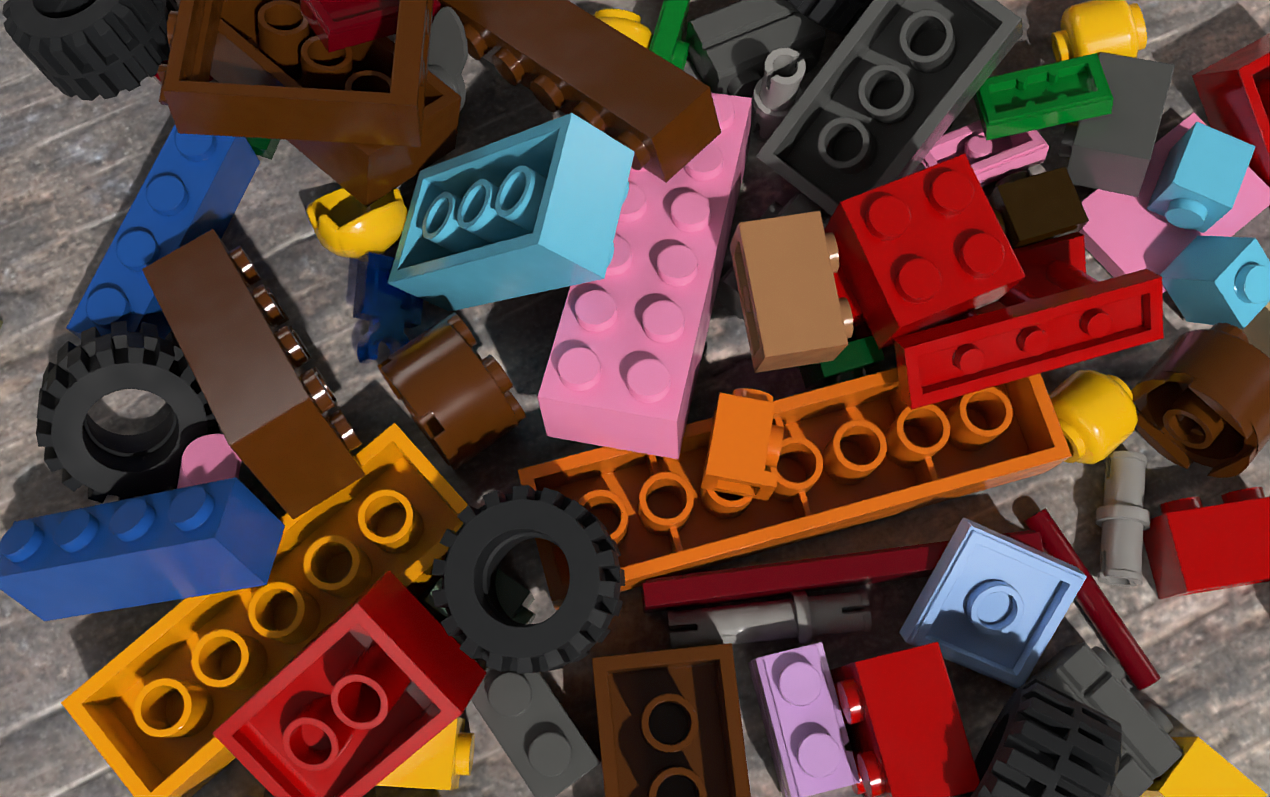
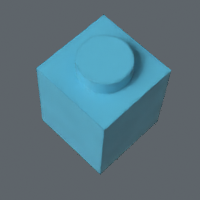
M1196 122L1170 149L1147 209L1164 216L1168 222L1176 227L1194 229L1201 233L1206 232L1233 208L1256 146Z
M1197 236L1160 274L1163 286L1187 322L1209 325L1228 323L1244 329L1270 302V261L1256 238Z

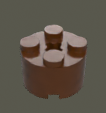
M455 312L434 324L377 365L383 378L398 400H402L418 428L446 464L451 466L453 471L517 427L520 421L526 418L524 410L509 391L513 388V384L503 368L490 354L484 359L480 357L473 348L477 344L474 336Z
M1217 323L1210 330H1193L1180 335L1131 390L1133 402H1136L1139 411L1136 425L1138 432L1158 453L1185 469H1188L1193 462L1212 468L1207 476L1228 478L1239 475L1250 465L1270 440V358L1250 344L1245 333L1234 325Z

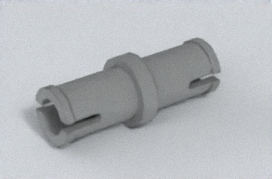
M790 48L773 50L765 61L764 76L755 86L753 106L756 111L751 121V130L753 133L759 130L757 139L761 142H767L802 95L800 82L805 74L806 64L804 59L797 62L800 54L796 50Z
M1113 451L1104 459L1103 506L1096 509V525L1102 527L1101 561L1098 581L1108 585L1134 587L1137 584H1143V575H1141L1143 531L1150 528L1151 512L1144 509L1145 469L1148 457L1138 452Z

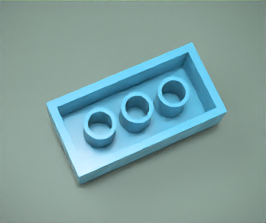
M570 113L420 170L388 284L450 312L605 279L607 267L614 254L613 241L621 207L629 191L628 178L635 152L577 115Z

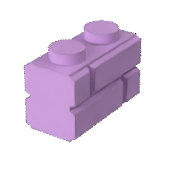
M815 643L758 657L748 662L782 797H807L861 783L853 753L846 751L844 747L849 742L823 643Z

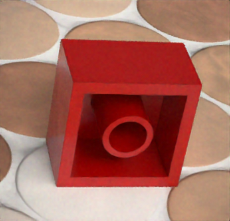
M965 153L841 201L824 229L825 233L832 232L836 238L839 264L879 349L894 343V338L929 329L998 301L1026 277Z
M939 642L853 662L830 670L850 740L851 752L853 753L861 782L851 785L856 795L864 793L865 797H953L975 791L980 780Z

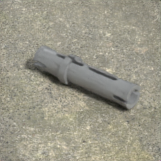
M857 589V591L807 597L806 591L803 590L791 592L790 599L674 611V609L667 610L669 630L697 629L694 631L670 633L671 649L728 643L734 645L795 638L797 644L811 643L812 636L857 631L870 632L872 627L871 611L842 613V611L864 609V606L869 605L868 595L865 589Z

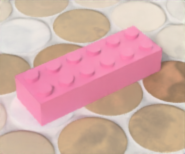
M711 93L721 134L667 183L644 167L639 171L631 167L628 178L629 191L621 207L613 241L614 254L607 267L605 279L570 286L538 394L539 406L548 437L679 459L749 153L752 98Z

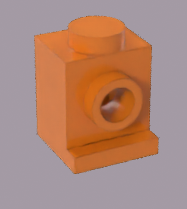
M749 388L735 389L732 395L726 393L719 394L713 415L701 488L768 501L776 489L779 473L764 470L765 466L777 467L784 427L772 425L775 409L772 395Z

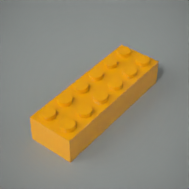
M395 422L355 455L365 476L294 520L288 513L279 519L285 525L267 585L185 598L61 702L134 797H192L231 763L236 757L212 733L388 570L396 576L416 599L441 578V576L432 575L434 559L445 560L449 548L441 544L440 541L447 529L455 532L460 529L463 522L457 515L468 504Z

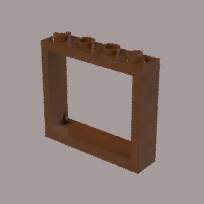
M180 0L178 11H171L169 13L167 37L170 54L168 64H160L157 70L162 83L159 102L161 105H168L178 133L421 147L434 0L399 1L390 93L209 82L224 0Z

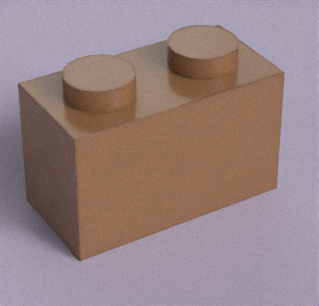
M820 211L738 223L729 246L754 373L834 361L848 345L847 338H851L853 335V316L847 298H838L833 274L837 273L839 269L838 245L832 232H824Z

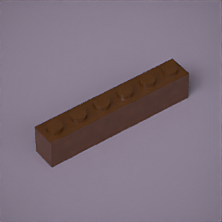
M438 0L441 4V9L449 6L459 16L467 38L468 54L472 58L480 60L483 57L488 60L511 85L523 84L534 93L538 101L549 111L555 113L557 110H560L566 115L573 113L633 150L635 153L631 167L639 171L644 167L667 183L721 134L709 86L569 0Z

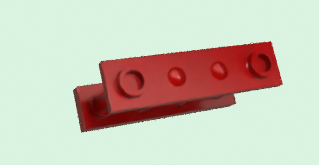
M1074 232L1013 249L1026 277L998 301L929 329L894 338V343L882 348L895 347L901 399L911 410L1163 339L1162 276L1146 268L1098 281L1086 274L1084 235L1080 232ZM867 323L854 328L857 340L872 336Z

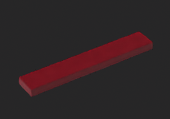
M1027 530L1003 534L1044 552L1040 532ZM949 541L647 579L645 583H642L641 588L644 613L790 595L794 591L805 590L806 592L929 577Z

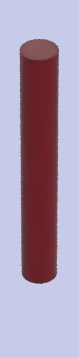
M1045 508L1023 521L1029 530L1040 532L1044 553L1076 566L1087 576L1075 599L1137 691L1156 683L1161 678L1047 509Z

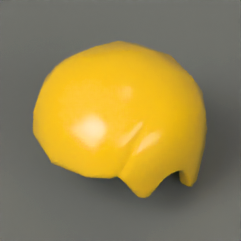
M344 188L317 198L306 208L309 220L321 245L337 256L364 259L382 254L401 238L408 214L398 188L393 189V192H389L367 208Z

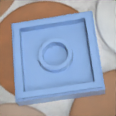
M963 517L899 633L906 643L915 647L939 642L944 659L1018 689L1025 684L1087 576L1076 566Z

